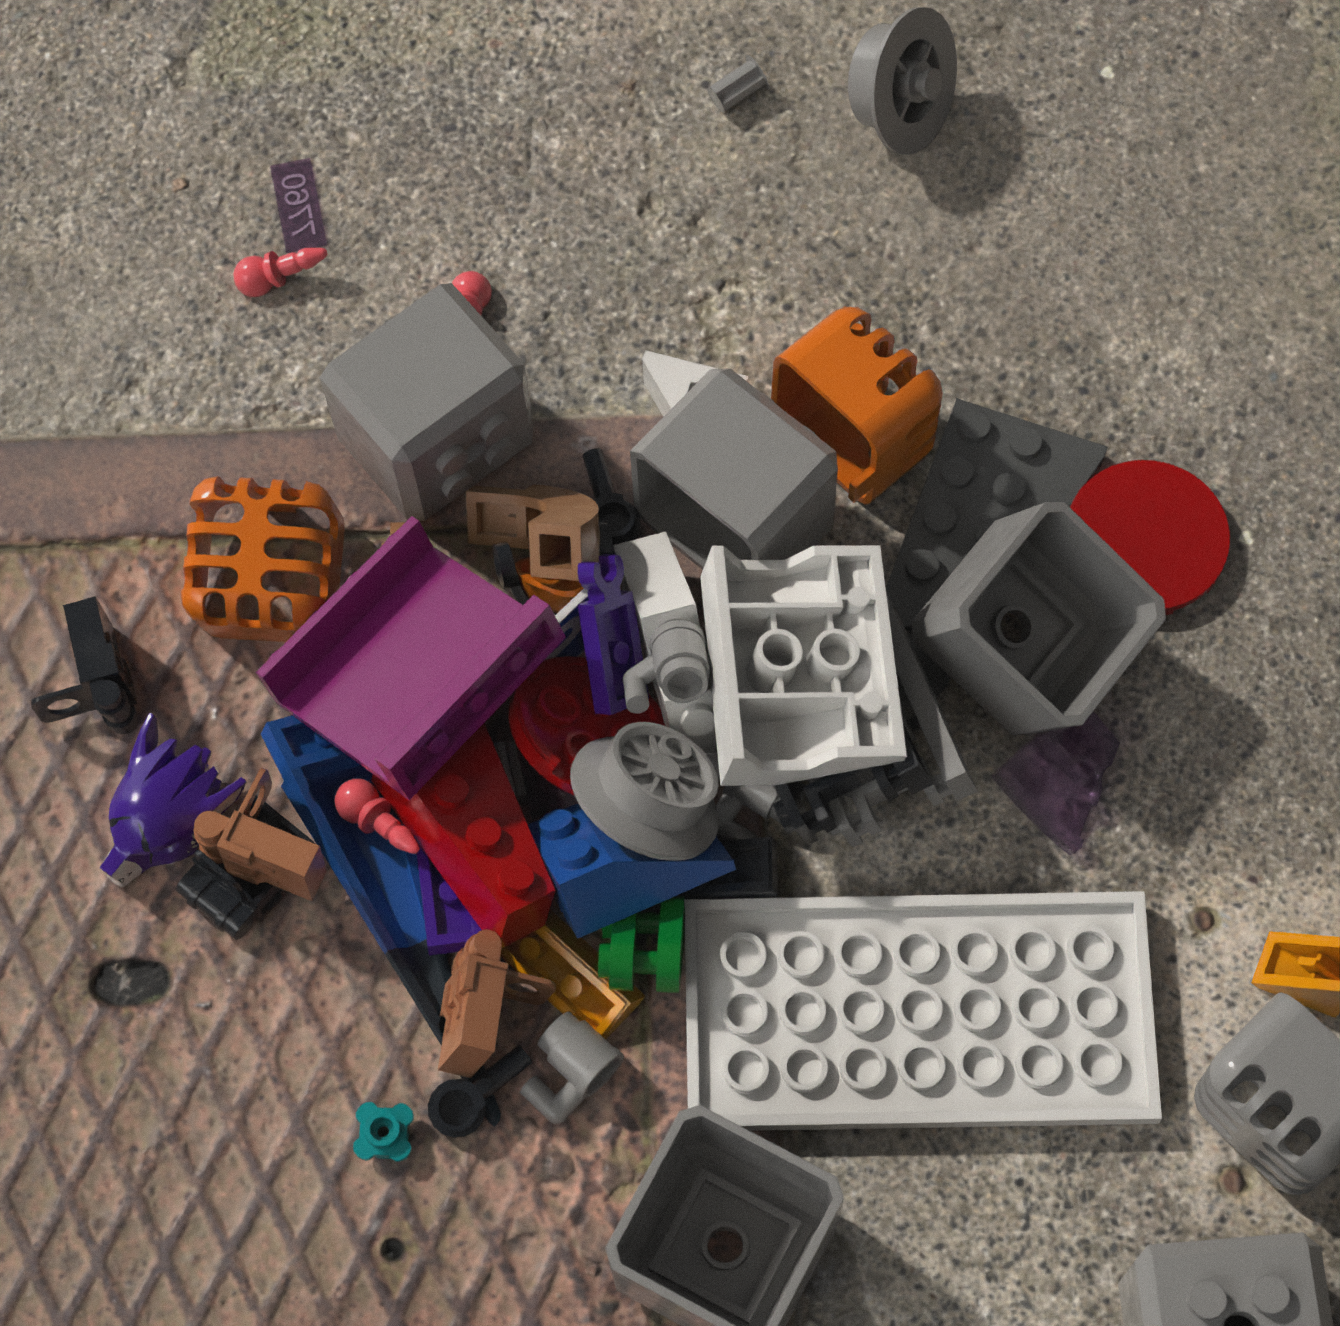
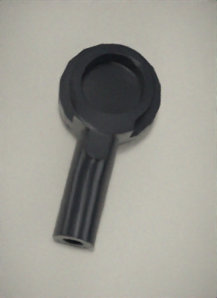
M595 448L586 451L582 457L595 497L594 501L598 504L599 521L605 520L607 522L613 545L637 539L641 530L640 515L633 505L624 500L622 494L615 492L603 450Z
M517 1045L472 1082L463 1079H452L438 1085L432 1092L428 1102V1116L433 1127L441 1134L452 1138L466 1137L475 1132L483 1123L486 1114L485 1101L530 1066L533 1061L523 1048Z

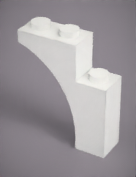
M666 532L613 545L615 555H620L623 561L624 576L621 582L622 589L633 592L639 636L646 658L651 655L649 642L653 632L664 623L674 620H686L700 627L695 601ZM710 677L706 692L699 699L689 703L671 701L664 695L656 679L653 680L665 726L680 732L696 743L709 757L717 772L718 779H720Z

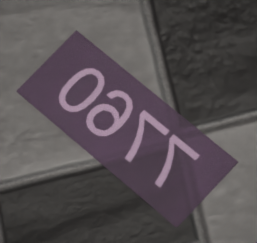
M310 158L270 165L286 253L299 251L303 248L326 246L327 242Z

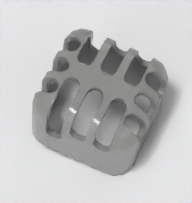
M1282 992L1277 993L1217 1053L1197 1083L1194 1099L1196 1108L1203 1119L1213 1126L1275 1188L1286 1194L1300 1195L1316 1188L1340 1164V1039L1296 999ZM1244 1081L1252 1082L1258 1088V1091L1247 1103L1238 1101L1231 1094V1091ZM1270 1106L1280 1108L1285 1114V1119L1273 1130L1265 1127L1257 1118L1264 1109ZM1296 1131L1308 1134L1312 1142L1311 1147L1302 1156L1292 1153L1284 1143Z

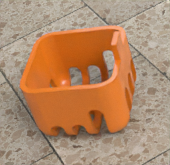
M844 306L829 314L775 358L773 362L771 399L776 405L799 423L812 430L822 441L836 451L837 483L848 492V498L853 503L858 501L863 504H870L921 462L933 448L943 391L941 382L933 370H925L916 376L917 356L909 349L905 348L893 354L894 335L886 328L882 327L870 333L871 315L859 307ZM890 378L896 383L899 390L892 395H884Z
M220 476L204 479L194 488L190 498V506L196 512V522L187 524L188 551L187 556L184 557L183 570L185 581L184 588L181 589V601L184 610L194 622L213 637L286 642L340 588L345 526L344 518L327 490L319 484L308 481L304 484L303 490L291 488L286 480L273 479L270 488L258 486L253 478L240 477L237 486H231L226 484ZM237 503L244 508V515L238 522H213L216 512L226 504ZM296 507L319 509L325 512L329 518L330 532L306 527L273 525L268 520L269 511L296 513ZM212 535L236 536L241 541V548L235 555H210ZM276 538L317 542L323 547L322 564L304 560L270 558L265 553V547L270 540ZM209 567L235 570L238 574L237 583L229 589L207 588ZM272 571L311 574L320 579L319 597L300 593L270 592L263 588L262 580L267 573ZM219 593L224 597L226 618H215L206 615L205 602L208 595ZM253 595L257 598L259 620H248L239 616L238 602L241 597ZM286 597L292 602L293 622H282L273 619L271 607L276 598Z

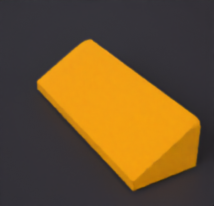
M549 910L545 926L501 949L500 957L516 972L554 981L556 983V990L548 998V1001L562 1014L571 1012L579 1021L586 1020L605 1039L616 1030L645 997L635 985L633 991L609 990V978H598L599 953L581 937L577 939L573 930L551 910Z

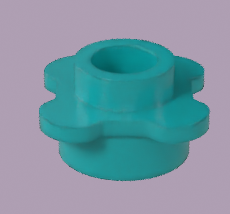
M366 1102L357 1109L356 1119L360 1123L359 1138L353 1143V1150L358 1158L368 1161L376 1157L401 1162L410 1155L412 1147L408 1142V1126L413 1122L414 1114L408 1105L399 1103L393 1108L377 1107L373 1102ZM381 1127L389 1129V1134L386 1137L378 1135Z

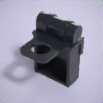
M96 596L63 605L80 685L32 699L31 707L40 721L49 723L97 710L102 715L106 725L116 733L123 735L132 732L138 724L137 711L134 707V704L138 703L129 664L121 656L112 623ZM74 699L78 701L73 706L65 709L53 710L47 708L50 704L59 700Z
M255 795V798H254V800H253V802H252L250 811L252 810L253 806L255 805V802H256V800H257V798H258L257 795ZM266 802L264 803L256 820L314 843L312 839ZM199 849L194 852L195 856L192 858L194 865L182 877L176 887V891L187 899L189 906L193 909H199L214 922V926L219 931H225L235 940L240 939L248 932L254 922V917L261 922L283 898L281 894L283 889L267 882L255 885L227 873L223 863L216 864Z

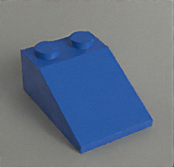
M579 804L551 811L541 819L528 824L554 885L555 894L553 898L577 939L736 870L734 860L717 836L705 852L694 858L678 861L656 859L634 852L611 839L588 818Z

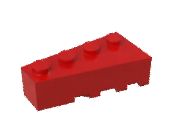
M484 723L410 800L374 774L372 775L371 781L382 796L391 803L393 811L411 831L419 846L481 930L487 929L496 932L501 939L502 948L545 926L555 894V888Z

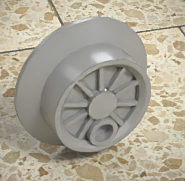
M915 7L902 13L892 24L881 23L870 28L861 38L852 57L848 77V94L852 111L861 124L875 128L882 143L895 153L914 154L924 149L936 137L950 110L957 78V53L952 31L945 18L931 8Z
M651 722L631 723L621 728L615 737H604L589 742L580 749L574 758L570 770V779L576 800L588 818L617 843L648 857L678 861L694 858L702 854L714 841L719 827L718 811L713 800L718 791L717 772L705 752L680 732Z

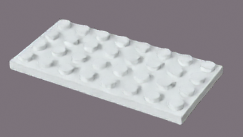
M1145 891L685 900L688 1108L701 1105L749 1131L1159 1124L1162 1119Z

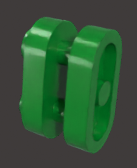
M676 895L661 902L660 912L640 911L602 928V938H611V943H600L598 978H609V990L633 991L635 974H656V992L680 993L685 895ZM638 934L658 935L657 951L637 950Z

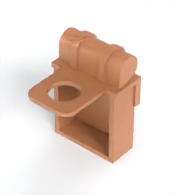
M261 768L240 809L238 811L234 810L231 818L214 811H205L195 819L194 837L199 844L200 851L216 864L223 863L227 873L255 885L267 882L313 901L327 872L320 846L256 820L272 787V781L267 769ZM260 789L258 798H257V800H256V802H255V805L253 806L252 810L250 811L252 802H253V800H254V798H255V795L257 794L258 790Z
M484 929L472 935L453 960L451 967L452 976L445 983L440 1016L445 1017L446 1020L438 1071L472 1078L495 1052L502 999L507 998L528 1004L541 1005L556 990V983L552 980L508 970V963L500 962L501 939L492 930ZM514 983L528 984L537 988L538 991L520 992L509 988L507 985Z

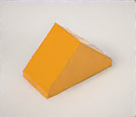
M1269 931L1251 983L1257 988L1275 995L1280 992L1288 994L1303 1006L1336 1018L1340 1013V937Z

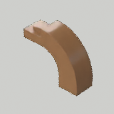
M536 484L531 485L525 490L474 486L466 491L468 544L493 546V544L507 542L513 548L529 549L531 577L579 581L578 563L599 562V508L592 498L569 489Z

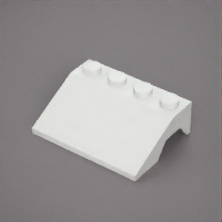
M880 545L811 546L785 560H740L726 547L712 546L700 578L720 785H780L904 761L907 753Z

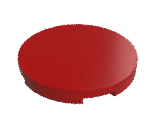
M1134 460L1110 466L1088 480L1079 490L1070 506L1097 535L1164 599L1165 615L1173 614L1174 610L1183 608L1201 598L1205 593H1208L1222 573L1230 547V530L1225 511L1216 495L1204 482L1180 467L1154 460Z
M564 656L543 661L515 690L509 705L510 729L525 759L546 780L574 795L570 779L572 762L580 749L586 744L599 738L615 737L621 728L631 723L651 722L665 726L661 709L650 694L649 707L642 713H632L625 709L613 715L595 714L587 660L583 657Z

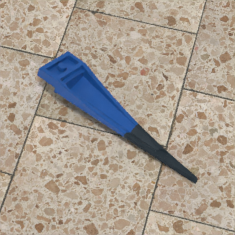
M293 715L266 722L261 736L284 780L281 785L283 791L316 844L320 846L325 859L442 1046L446 1019L440 1016L445 983L452 974L446 953L430 956L428 953L417 854H410L395 848L390 844L389 840H385L376 831L368 834L362 832L358 828V824L349 823L338 814L335 808V795L339 787L351 779H364L374 785L371 781L373 774ZM377 789L380 798H384V797L382 796V794L379 792V790ZM391 808L390 814L401 822V826H405ZM482 1065V1067L472 1076V1078L464 1076L460 1077L463 1080L472 1082L485 1071L484 1065ZM493 1094L485 1101V1117L495 1127L500 1121L501 1112Z

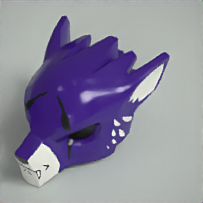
M148 713L131 752L127 771L114 793L109 808V824L114 846L101 864L100 869L107 874L114 884L122 888L150 867L171 864L193 855L199 847L194 837L195 819L205 811L223 814L239 798L247 783L241 777L218 792L221 786V780L217 779L218 772L214 766L207 771L209 767L207 763L210 759L211 751L206 747L201 749L199 746L194 745L183 754L175 756L176 739H168L157 747L158 724L156 716L152 713Z

